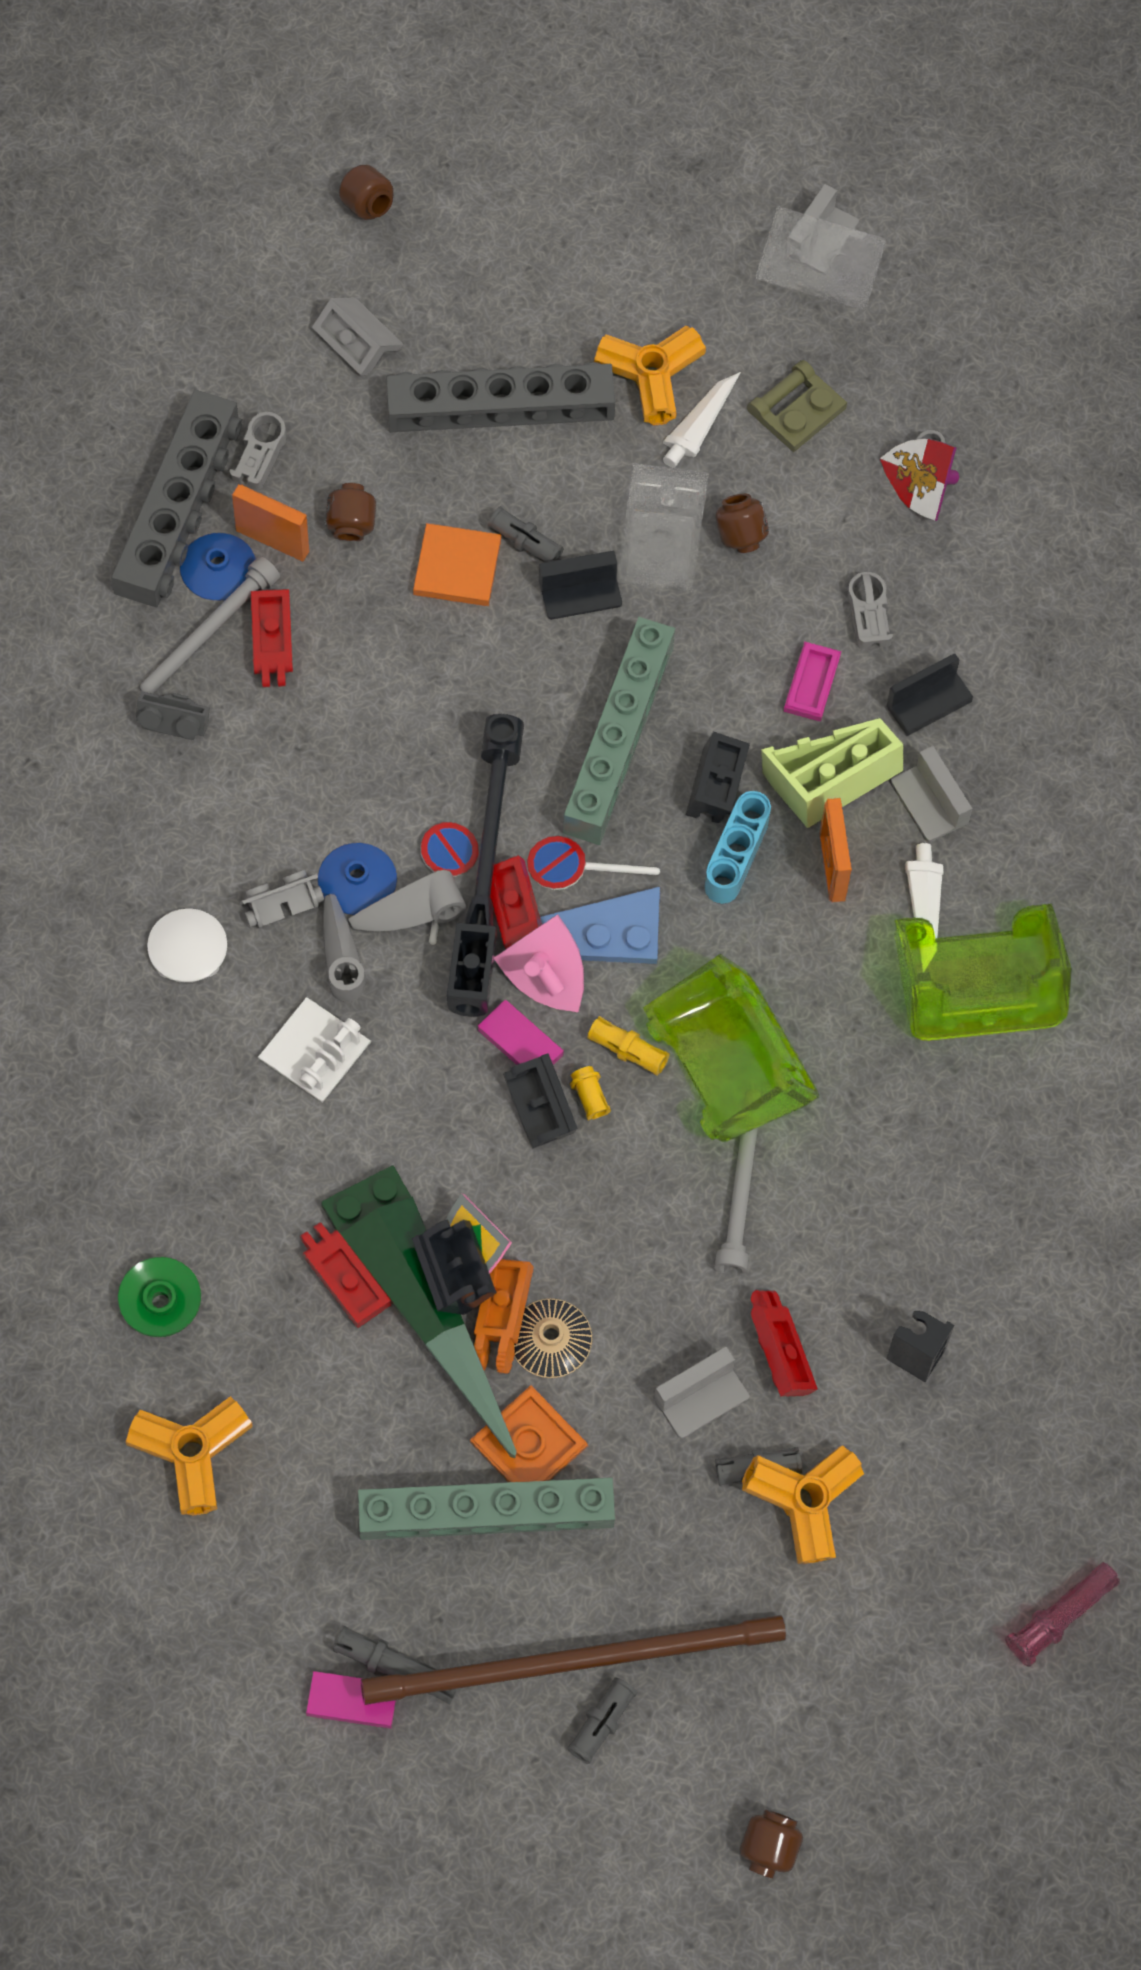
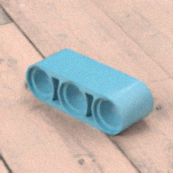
M748 791L738 798L707 866L704 888L709 899L716 903H729L737 897L767 831L771 804L766 795L761 792ZM753 811L761 817L750 819L744 813ZM732 844H740L744 846L746 850L742 852H736L730 849L729 846ZM717 877H727L732 883L721 885L715 882L714 879Z

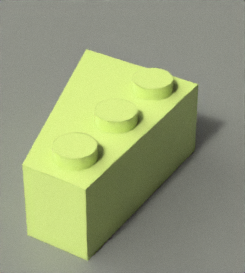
M880 718L833 730V735L812 741H810L809 737L797 740V745L774 750L772 746L761 749L762 774L807 828L822 820L824 805L827 799L841 798L842 807L903 771V744Z

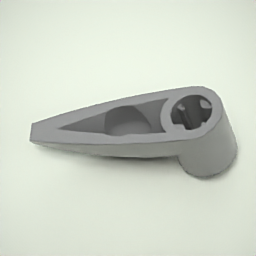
M441 870L393 892L353 915L348 920L355 930L392 931L414 927L431 921L437 923L450 922L460 917L467 907L452 873L447 870Z
M329 894L324 898L323 929L330 990L337 999L351 1002L358 999L365 990L364 969L341 905L334 894ZM350 974L353 983L344 985L342 975Z

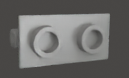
M303 870L283 877L285 885L270 890L268 883L245 891L248 899L242 900L239 903L240 906L249 903L251 910L245 912L249 927L257 925L258 928H261L264 925L284 919L285 917L280 906L284 902H287L291 916L317 908L318 903L324 901V896L320 886L313 888L310 881L318 878V875L315 874L307 877L306 871Z

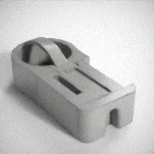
M273 412L259 413L249 422L248 431L243 439L246 448L236 469L229 470L231 479L234 482L256 490L263 487L280 450L287 440L284 421ZM270 423L267 434L272 436L275 435L279 426L281 430L280 435L272 442H260L254 437V432L262 424Z
M873 572L858 573L849 583L847 596L851 605L857 645L860 649H871L874 643H878L880 648L888 647L892 643L893 634H890L886 614L888 604L886 584L879 575ZM860 583H864L866 602L858 599L853 592L855 586ZM872 584L875 585L880 593V597L875 601Z

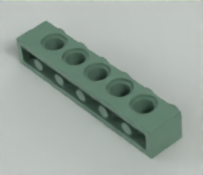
M638 617L565 810L563 834L597 845L601 844L673 651L674 627Z
M613 1478L358 1490L361 1540L613 1528L615 1522Z

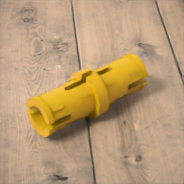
M601 1016L593 1022L588 1032L587 1039L610 1049L617 1054L618 1059L624 1062L629 1060L656 1076L663 1071L668 1062L670 1053L647 1043L640 1038L639 1033L633 1030L628 1032Z

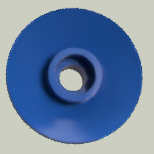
M227 533L207 534L194 540L188 546L186 559L183 565L180 566L181 577L188 589L199 597L208 600H226L246 580L245 574L248 572V566L255 560V555L246 542L234 535ZM215 557H221L224 559V561L220 564H214L211 562V560Z
M350 843L333 850L322 862L318 873V885L322 890L324 898L329 894H334L343 912L350 915H355L392 894L397 884L396 869L389 856L381 849L365 843ZM355 869H360L364 872V875L360 878H354L350 873Z

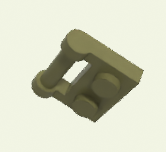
M800 360L792 367V372L763 397H755L747 404L748 412L793 453L847 408V402L817 376L812 366L805 360ZM804 383L809 388L777 416L770 411L800 384Z

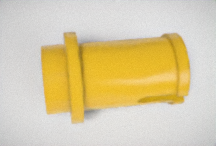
M592 1066L574 1071L570 1075L572 1079L570 1087L577 1091L587 1120H594L611 1112L610 1106L607 1104L598 1082L601 1078L599 1072L594 1071Z

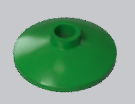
M154 1257L139 1262L126 1273L119 1287L118 1304L124 1320L135 1331L150 1337H167L182 1331L194 1320L201 1304V1289L195 1274L185 1264L172 1258ZM158 1295H164L169 1300L166 1306L159 1308L154 1306V1298Z

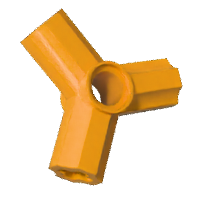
M684 326L657 345L650 344L643 347L606 334L598 345L594 362L612 364V372L614 374L636 381L644 422L651 423L653 426L663 425L676 419V407L670 377L706 353V346L702 342L700 334L693 327L690 328L688 326ZM654 367L657 368V370H648L646 368Z
M231 1396L193 1425L182 1426L146 1411L139 1410L130 1425L126 1445L174 1463L181 1515L208 1514L213 1510H217L211 1458L250 1430L253 1425L245 1411ZM190 1442H195L202 1446L199 1454L193 1457H187L180 1453L181 1448Z
M843 1445L835 1449L804 1476L757 1455L752 1459L745 1471L742 1480V1491L782 1508L790 1517L797 1563H815L836 1558L827 1507L833 1499L864 1475L860 1460ZM801 1489L806 1490L812 1498L811 1507L806 1506L802 1502L800 1497Z

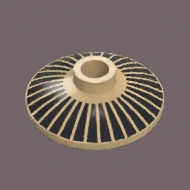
M543 1299L533 1302L525 1307L518 1342L514 1344V1357L524 1369L534 1375L545 1378H557L568 1375L578 1369L589 1355L592 1345V1332L589 1322L578 1308L566 1301ZM553 1328L558 1331L559 1336L554 1340H549L544 1337V1331Z

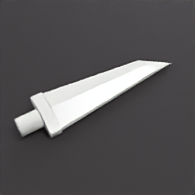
M741 372L717 382L675 430L665 438L663 444L670 447V450L663 458V462L666 465L675 468L684 455L688 457H695L700 451V446Z
M928 843L917 844L916 861H907L905 863V873H907L923 973L936 954L942 875H944L943 864L932 862L931 844Z

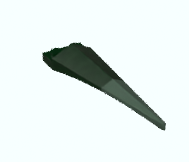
M394 1165L321 1201V1206L334 1229L342 1235L390 1298L393 1306L453 1380L509 1456L516 1458L515 1446L462 1316L460 1314L440 1312L436 1308L412 1241L413 1237L421 1235L427 1230L413 1196L411 1197Z

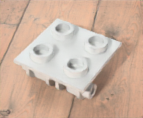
M306 997L258 1056V1059L323 1103L371 1043V1040L358 1032L361 1027L354 1020L348 1018L346 1022H343Z

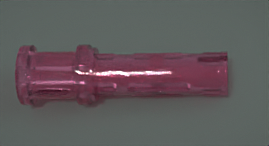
M1100 1563L1098 1567L1063 1595L1054 1605L1050 1606L1047 1610L1035 1611L1031 1616L1032 1620L1020 1631L1009 1633L1005 1637L1009 1649L1024 1665L1032 1666L1036 1662L1035 1657L1051 1643L1058 1644L1062 1640L1064 1630L1073 1621L1083 1615L1106 1593L1120 1584L1117 1573L1107 1563Z

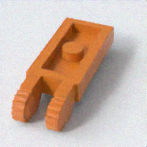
M501 1259L490 1272L496 1294L480 1304L474 1335L476 1336L474 1348L483 1370L487 1368L490 1355V1341L500 1342L496 1357L497 1372L510 1373L515 1356L514 1344L518 1342L534 1269L530 1262Z

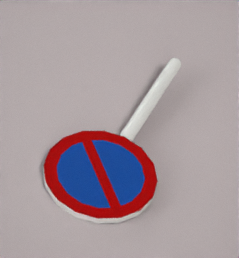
M443 822L432 826L424 834L420 844L421 857L425 865L433 873L441 870L450 871L453 877L467 873L475 865L479 855L478 843L474 834L466 827L452 822ZM432 921L429 943L431 945L436 944L440 923Z
M563 836L547 837L537 842L530 850L527 859L528 871L533 880L542 887L552 890L566 889L575 885L583 876L584 870L658 875L660 873V869L657 867L585 862V854L580 845L572 839Z

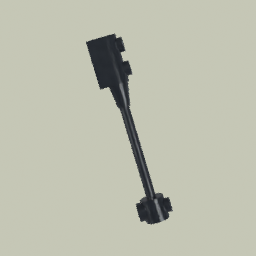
M493 714L488 716L485 721L481 758L492 765L475 894L471 899L464 922H456L447 989V1006L451 1012L467 1017L483 1016L488 1011L497 941L490 894L507 766H513L520 761L524 722L520 718L509 714Z

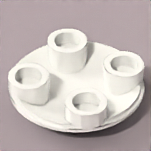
M179 909L166 914L154 925L148 938V954L153 966L162 977L177 982H195L211 977L218 972L226 956L227 937L222 925L212 915L198 909Z

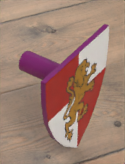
M931 439L910 440L895 446L880 458L887 478L900 500L908 508L924 517L937 521L946 486L955 485L959 481V473L956 470H951L957 447Z

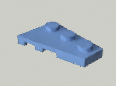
M660 887L540 917L542 924L558 914L569 929L579 948L581 959L584 961L657 964Z

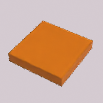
M238 484L232 494L236 531L303 562L309 553L307 515Z
M426 523L413 595L489 606L501 545V534Z
M841 798L827 799L825 802L819 835L829 901L841 902L846 900L852 869Z
M532 1385L501 1411L516 1449V1458L509 1456L487 1425L470 1439V1443L508 1483L550 1481L588 1447L587 1442Z

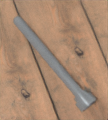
M258 556L248 566V572L245 574L246 580L142 682L140 686L141 692L153 694L251 597V591H261L265 587L270 589L280 579V574L275 566L266 558Z
M757 1091L748 1092L745 1098L726 1243L722 1244L721 1249L716 1252L714 1267L717 1272L724 1273V1265L738 1267L736 1275L742 1276L747 1273L749 1255L745 1253L746 1247L742 1243L762 1100L760 1093Z

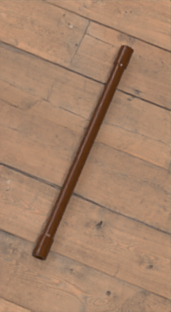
M782 1615L771 1616L714 1628L406 1675L391 1674L361 1679V1692L364 1705L401 1700L407 1696L732 1646H753L785 1641L786 1630Z

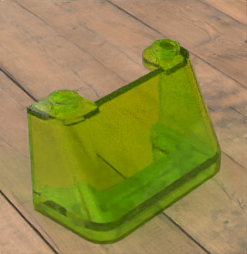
M1052 903L1027 906L1019 910L1013 917L1011 931L935 938L933 925L924 918L895 919L894 935L907 1018L911 1033L915 1038L931 1041L1055 1027L1066 1019L1069 1011L1072 967Z
M722 954L717 955L643 1007L650 1020L646 1023L648 1031L658 1043L664 1040L674 1048L706 1105L701 1110L704 1118L700 1120V1124L710 1139L727 1142L806 1107L819 1098V1092L754 979L746 970Z

